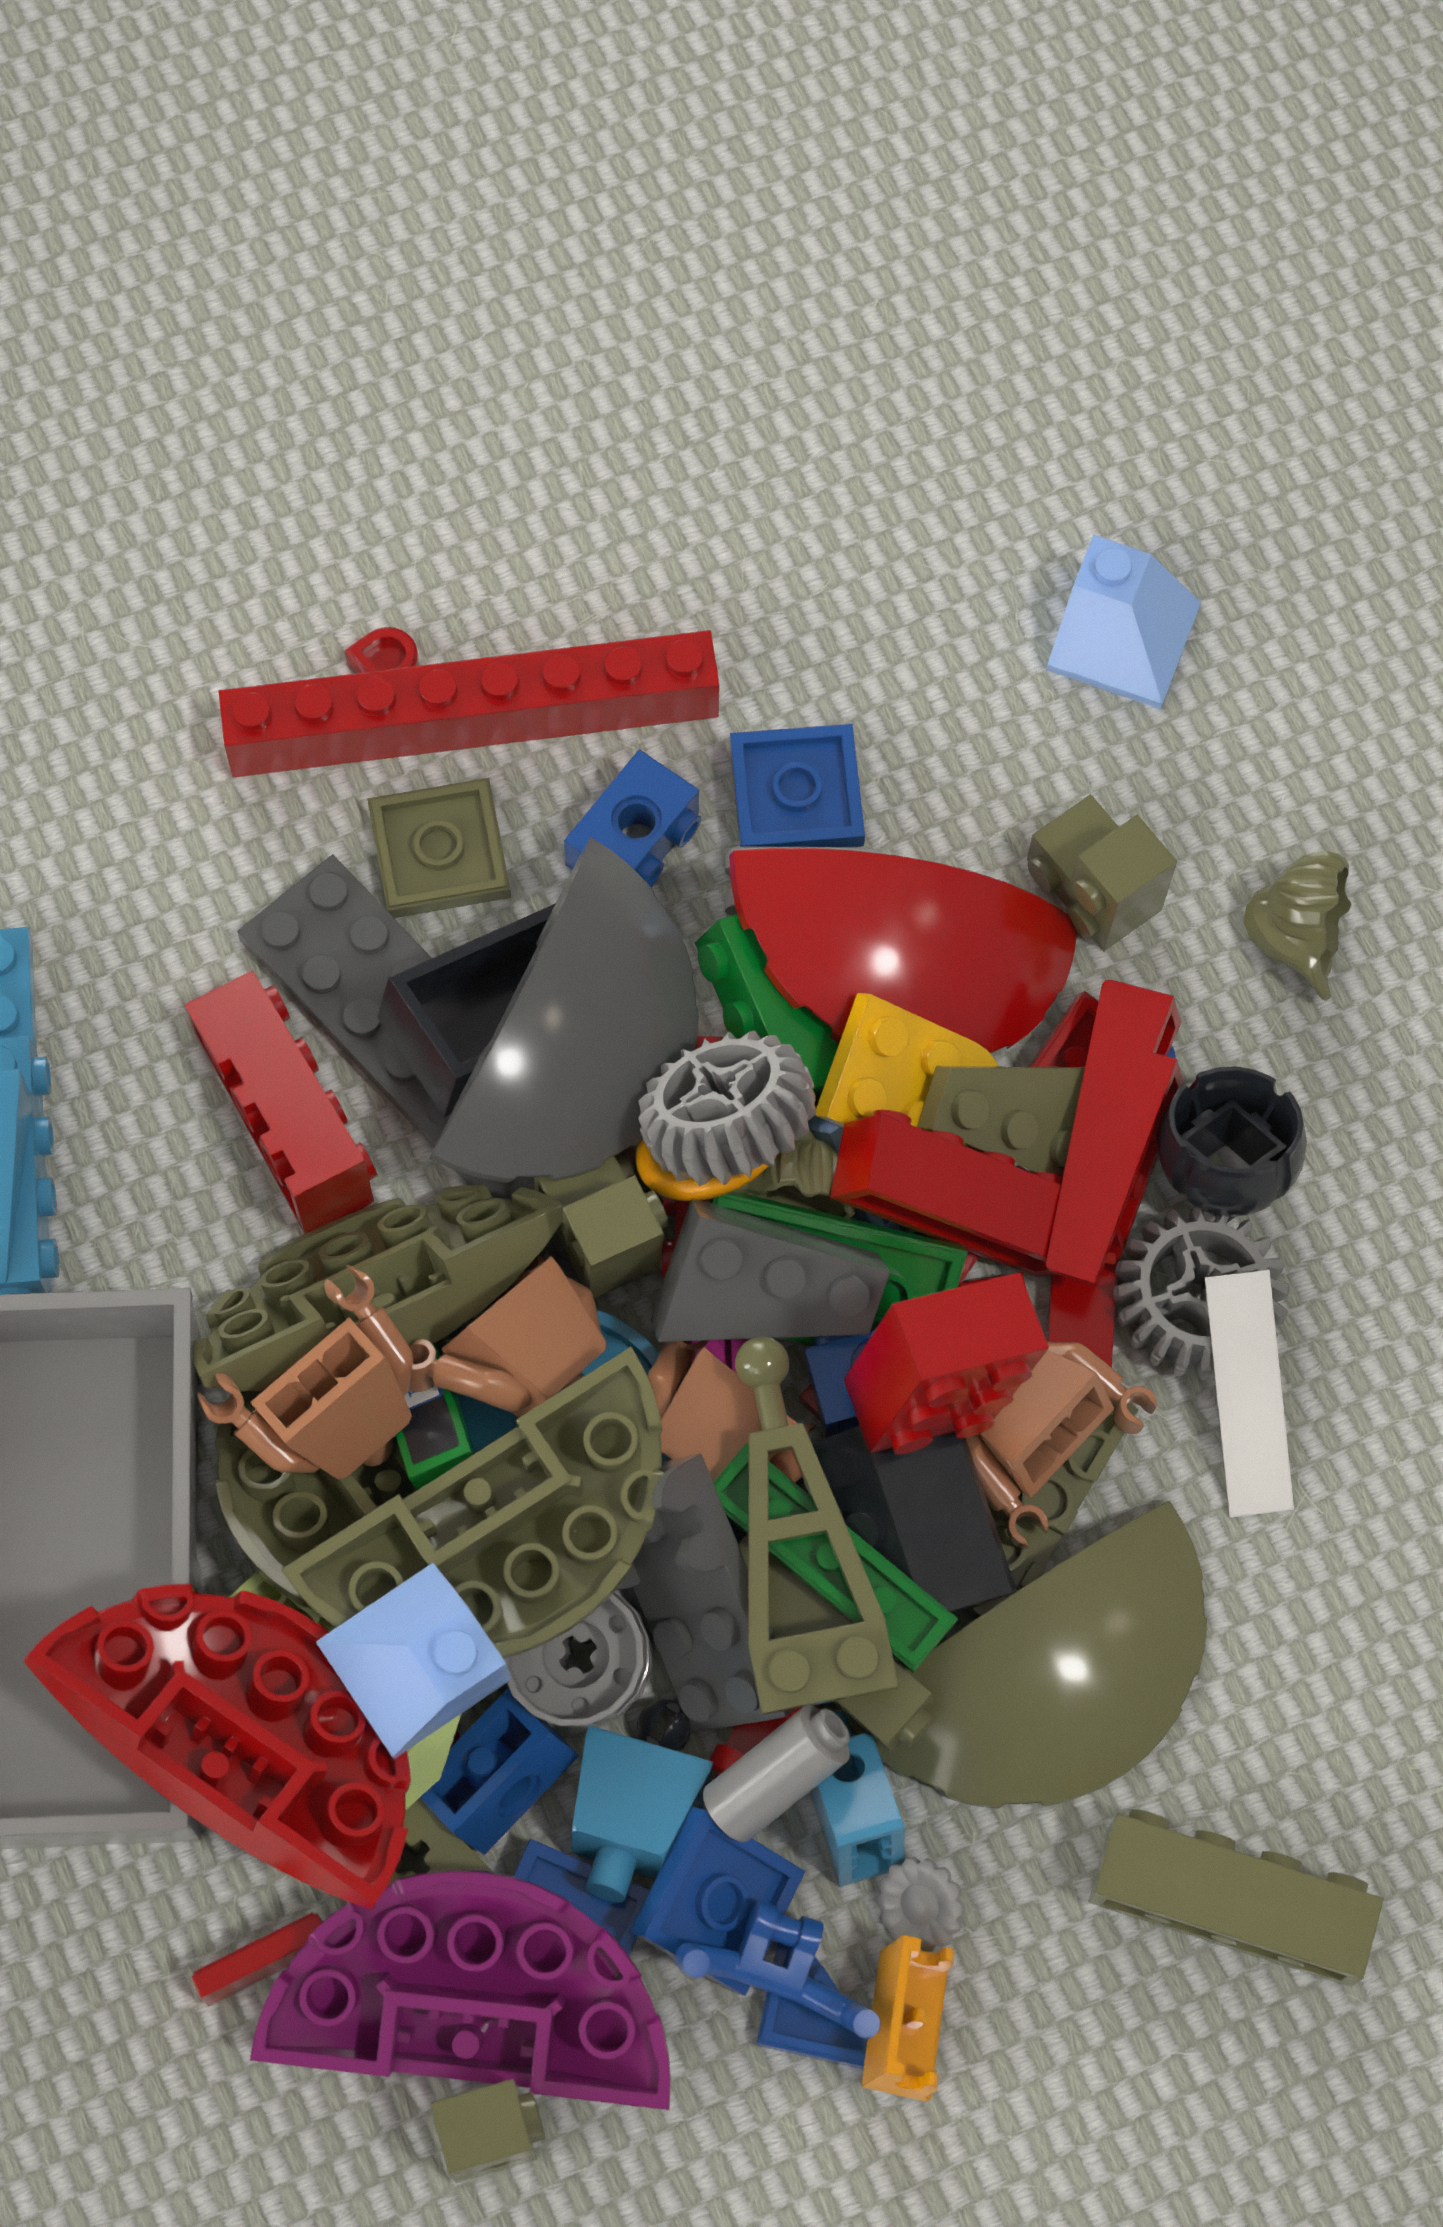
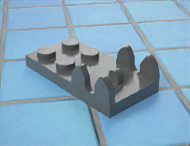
M699 1453L662 1462V1468L658 1470L664 1472V1474L658 1480L652 1496L653 1508L657 1510L653 1527L647 1532L641 1549L632 1563L633 1567L616 1590L633 1587L652 1633L654 1643L659 1650L678 1697L680 1707L689 1718L692 1733L787 1717L797 1709L761 1715L748 1650V1568L703 1456ZM769 1623V1640H774L776 1638Z

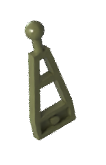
M763 1336L752 1338L746 1341L738 1350L735 1358V1369L742 1383L754 1390L762 1431L749 1433L748 1650L761 1715L897 1689L899 1685L885 1617L804 1424L788 1425L780 1385L789 1371L787 1351L782 1344L773 1338ZM792 1450L816 1511L768 1520V1454ZM826 1533L862 1622L769 1640L768 1544Z

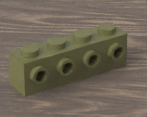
M1131 1809L1129 1817L1117 1813L1110 1823L1088 1903L1350 1987L1364 1979L1384 1901L1382 1897L1367 1893L1368 1883L1336 1872H1329L1327 1879L1319 1878L1301 1872L1302 1863L1297 1859L1276 1852L1263 1851L1261 1858H1256L1234 1851L1236 1845L1234 1840L1214 1832L1197 1830L1193 1838L1168 1830L1170 1824L1168 1819L1144 1810Z

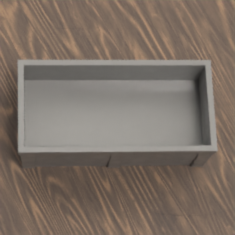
M191 1288L0 1295V1849L201 1841V1823L153 1789L110 1753L52 1696L24 1663L25 1656L43 1637L65 1620L89 1606H94L96 1611H100L109 1606L132 1600L139 1589L168 1584H192L195 1593L202 1594V1571L197 1559V1412L199 1375L193 1360L194 1340L201 1339L194 1310Z

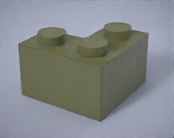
M1091 794L1032 835L1027 856L1028 870L1037 885L1047 893L1053 891L1067 907L1066 913L1070 916L1076 931L1085 939L1092 937L1103 951H1106L1162 911L1177 865V860L1138 814L1119 827Z
M623 1152L607 1159L600 1168L574 1178L553 1182L551 1176L534 1177L535 1191L546 1194L563 1205L562 1223L555 1233L580 1284L588 1287L593 1293L594 1298L659 1270L662 1246L666 1245V1238L662 1229L668 1227L669 1222L656 1193L653 1190L647 1193L643 1192L633 1168Z

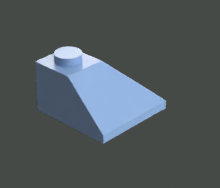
M1093 534L1073 585L1046 670L1161 709L1201 602L1152 554Z
M434 1563L316 1641L393 1759L511 1680L506 1662L468 1606Z

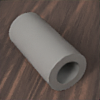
M804 1706L706 1785L703 1791L704 1802L710 1816L719 1828L731 1838L740 1842H747L843 1766L850 1757L847 1744L850 1736L842 1720L828 1709L820 1710L814 1706Z

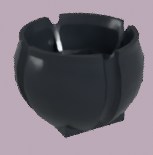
M1237 1066L1217 1067L1196 1074V1079L1189 1088L1182 1084L1162 1115L1157 1141L1160 1163L1169 1184L1178 1193L1187 1195V1200L1196 1208H1200L1214 1216L1225 1215L1229 1217L1227 1223L1237 1216H1245L1268 1208L1274 1200L1284 1196L1294 1185L1303 1169L1307 1147V1137L1301 1108L1293 1094L1289 1091L1279 1096L1275 1086L1276 1079L1257 1070ZM1226 1145L1245 1161L1249 1167L1246 1169L1222 1167L1212 1163L1208 1157Z

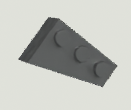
M691 1199L651 1318V1323L658 1342L752 1339L761 1336L784 1338L869 1335L890 1271L877 1252L708 1202Z

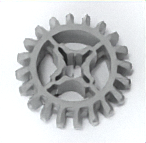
M755 1030L748 1032L741 1039H736L731 1032H728L721 1041L710 1043L704 1039L702 1047L692 1052L681 1050V1059L675 1063L662 1064V1076L652 1078L646 1082L648 1094H645L638 1100L641 1110L638 1117L641 1124L640 1132L653 1159L659 1162L663 1171H671L678 1181L687 1180L692 1177L699 1186L706 1184L713 1177H717L723 1185L727 1184L733 1175L744 1173L750 1178L752 1170L763 1164L774 1167V1157L776 1155L795 1151L794 1139L810 1133L808 1121L816 1115L814 1106L815 1094L812 1089L814 1083L808 1068L804 1067L800 1055L795 1053L791 1044H781L776 1035H769L761 1039Z
M1194 1206L1189 1214L1188 1223H1185L1181 1215L1173 1209L1166 1213L1164 1228L1153 1221H1149L1142 1230L1144 1241L1135 1238L1129 1240L1125 1253L1130 1260L1119 1261L1115 1270L1117 1277L1125 1283L1115 1286L1113 1299L1119 1304L1127 1305L1126 1308L1120 1311L1117 1321L1119 1326L1123 1327L1139 1326L1130 1340L1132 1348H1141L1149 1342L1155 1346L1149 1358L1152 1366H1158L1162 1363L1165 1355L1176 1359L1173 1366V1374L1176 1377L1184 1375L1189 1363H1195L1199 1378L1202 1381L1210 1379L1213 1373L1214 1362L1207 1302L1200 1301V1294L1194 1298L1189 1293L1192 1283L1201 1284L1202 1292L1206 1288L1205 1277L1270 1270L1275 1325L1284 1323L1288 1310L1278 1302L1287 1298L1290 1286L1288 1283L1276 1280L1275 1278L1282 1273L1285 1265L1283 1259L1263 1258L1271 1247L1270 1237L1259 1238L1253 1243L1247 1238L1252 1228L1250 1219L1240 1222L1237 1230L1226 1225L1229 1217L1225 1215H1216L1214 1221L1209 1222L1205 1220V1212ZM1203 1251L1217 1254L1232 1264L1223 1266L1214 1264L1207 1259ZM1174 1254L1177 1260L1174 1270L1177 1282L1167 1285L1163 1294L1152 1297L1150 1272L1160 1261ZM1177 1319L1188 1321L1195 1326L1200 1336L1182 1331L1169 1321Z

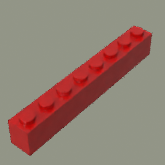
M711 630L224 689L218 690L224 747L232 778L719 718L720 684Z

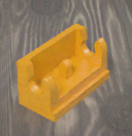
M902 1935L883 1948L879 1954L872 2011L880 2019V2028L876 2035L868 2038L861 2087L927 2102L931 2100L932 2093L936 2092L938 2088L939 2074L935 2072L947 1972L953 1967L955 1951L950 1947L942 1948L940 1952L920 1951L922 1939Z

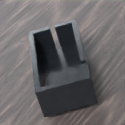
M555 904L388 977L377 1018L443 1117L452 1114L483 1049L491 1041L538 946L536 942Z

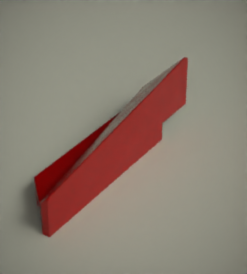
M1106 980L1101 986L1045 1263L1048 1270L1053 1274L1096 1286L1099 1283L1104 1264H1115L1122 1256L1159 1155L1157 1141L1162 1115L1178 1088L1182 1084L1185 1085L1178 1060L1168 1057V1053L1181 1025L1178 1008L1172 995L1115 980Z

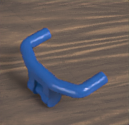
M757 1900L749 1914L738 1951L696 1943H684L676 1949L674 1954L676 1966L692 1978H700L707 1974L747 1984L795 2001L848 2028L863 2038H870L879 2031L880 2019L874 2011L808 1977L813 1958L823 1935L824 1924L821 1921L804 1915L798 1920L779 1913V1907ZM769 1940L789 1946L783 1966L763 1959Z

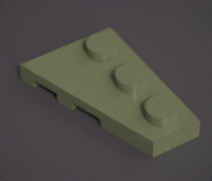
M936 1066L917 1127L925 1131H945L956 1134L964 1139L963 1146L978 1152L991 1151L1006 1154L1015 1159V1167L1030 1173L1046 1172L1063 1178L1085 1066Z

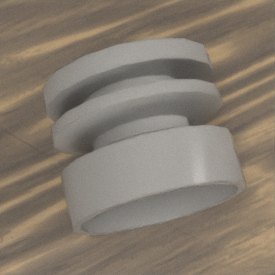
M613 1592L599 1608L570 1631L535 1649L504 1658L511 1676V1680L507 1683L513 1697L535 1717L559 1726L600 1725L624 1714L643 1694L653 1668L652 1638L641 1614L621 1595ZM574 1638L580 1643L585 1644L595 1642L597 1650L590 1656L594 1667L589 1672L583 1667L568 1668L566 1660L573 1654L569 1643Z

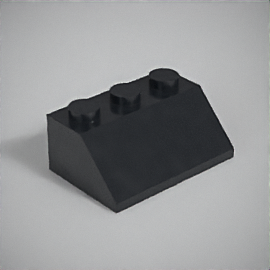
M859 1425L812 1443L846 1526L952 1614L1017 1592L966 1438H957L955 1432L934 1436L933 1441L929 1445L911 1453L898 1455L894 1453L893 1447L870 1453Z

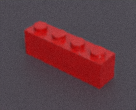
M875 1110L870 1117L844 1123L830 1198L941 1241L962 1245L967 1251L1032 1276L1042 1277L1053 1274L1048 1270L1045 1263L1062 1177L1046 1172L1030 1173L1015 1167V1159L1006 1154L991 1151L978 1152L963 1146L964 1139L956 1134L945 1131H925L911 1125L912 1119L908 1115L898 1111Z

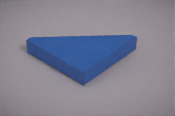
M777 1942L773 1963L783 1966L789 1946ZM814 1956L808 1977L840 1992L824 1966ZM767 1992L756 2046L864 2070L868 2038L858 2036L848 2028L795 2001Z

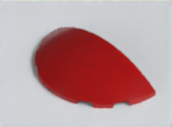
M764 848L734 850L729 855L730 881L740 925L743 930L749 928L754 931L758 943L768 959L764 968L765 974L793 1008L805 1006L822 1021L831 1026L832 1034L830 1037L840 1043L857 993L872 994L980 1044L991 1054L1003 1047L1009 1049L1027 1036L1044 1019L1045 1013L1065 986L1073 962L1077 931L1070 916L1037 895L1007 882L937 862L853 850Z
M168 1584L139 1589L132 1600L109 1606L100 1611H96L94 1606L85 1608L48 1633L25 1656V1665L81 1726L118 1760L185 1813L222 1838L287 1875L337 1898L373 1910L391 1880L400 1860L408 1833V1828H404L406 1792L411 1784L407 1751L393 1759L317 1645L316 1641L329 1633L323 1626L297 1610L273 1599L248 1591H240L237 1595L230 1598L220 1595L195 1593L192 1584Z

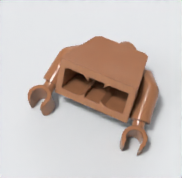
M539 1253L516 1281L504 1291L506 1293L505 1296L442 1348L446 1355L436 1359V1350L433 1344L427 1340L420 1339L410 1345L414 1364L409 1391L423 1392L435 1384L436 1387L512 1412L520 1418L584 1377L585 1375L581 1371L607 1349L606 1340L601 1334L593 1293L588 1287L565 1276L552 1256L544 1262V1258Z
M347 1265L348 1270L356 1279L355 1290L349 1296L343 1297L341 1290L329 1279H326L324 1289L327 1296L333 1302L344 1309L354 1311L359 1321L354 1323L350 1317L254 1398L250 1402L255 1407L253 1412H250L243 1406L242 1394L236 1382L227 1374H215L218 1383L227 1392L231 1393L226 1402L219 1405L211 1404L198 1392L199 1402L209 1420L220 1424L232 1422L237 1427L234 1434L276 1471L314 1473L321 1468L335 1478L342 1479L348 1477L362 1464L366 1466L380 1465L392 1454L394 1449L392 1438L409 1424L412 1417L404 1398L410 1389L413 1367L412 1350L383 1306L375 1308L371 1302L375 1290L372 1279L353 1266Z
M699 1340L697 1344H687L683 1341L662 1342L660 1353L647 1374L661 1417L662 1462L701 1453L711 1479L714 1482L743 1446L748 1443L749 1433L762 1431L754 1390L742 1383L733 1370L704 1348L707 1340ZM787 1415L788 1425L798 1424ZM810 1422L804 1426L807 1434L816 1427L814 1423ZM792 1450L768 1454V1461L794 1483L802 1477Z
M1047 1342L1049 1349L1031 1371L1032 1377L1022 1383L1012 1395L1013 1401L1002 1408L995 1417L994 1426L983 1433L966 1438L987 1502L994 1511L1002 1509L1009 1518L1007 1535L1015 1546L1022 1549H1028L1029 1545L1025 1538L1016 1530L1015 1522L1021 1517H1031L1037 1521L1041 1530L1046 1534L1048 1519L1044 1511L1039 1507L1022 1504L1018 1498L1021 1491L1029 1498H1032L1112 1411L1114 1421L1122 1431L1128 1434H1138L1143 1429L1144 1424L1139 1418L1133 1416L1128 1411L1127 1404L1135 1403L1140 1405L1149 1414H1153L1157 1408L1156 1397L1150 1389L1143 1386L1125 1388L1121 1384L1123 1377L1080 1343Z

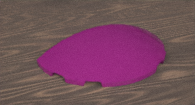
M456 1869L432 1871L403 1877L387 1886L373 1910L349 1902L331 1914L308 1935V1941L295 1955L287 1969L282 1970L275 1980L262 2008L250 2055V2061L389 2077L392 2072L490 2084L514 2079L517 2087L529 2088V2093L533 2092L536 2095L663 2110L670 2109L671 2073L669 2050L660 2015L656 2013L651 1997L642 1982V1974L625 1949L606 1928L598 1926L586 1914L572 1906L571 1901L538 1884L514 1876L488 1871Z

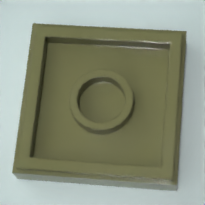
M489 778L367 798L386 907L393 918L511 898L510 884Z

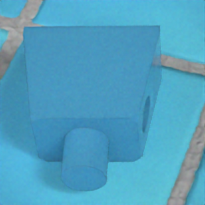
M832 1711L842 1720L848 1730L850 1740L847 1744L850 1757L843 1766L811 1790L810 1793L838 1885L842 1887L886 1874L893 1864H903L905 1826L873 1735L871 1733H864L854 1736L847 1714L844 1711Z
M589 1725L585 1737L572 1825V1852L578 1856L594 1860L586 1884V1890L589 1893L603 1900L623 1902L634 1872L656 1879L691 1806L701 1809L705 1803L703 1791L712 1780V1761Z

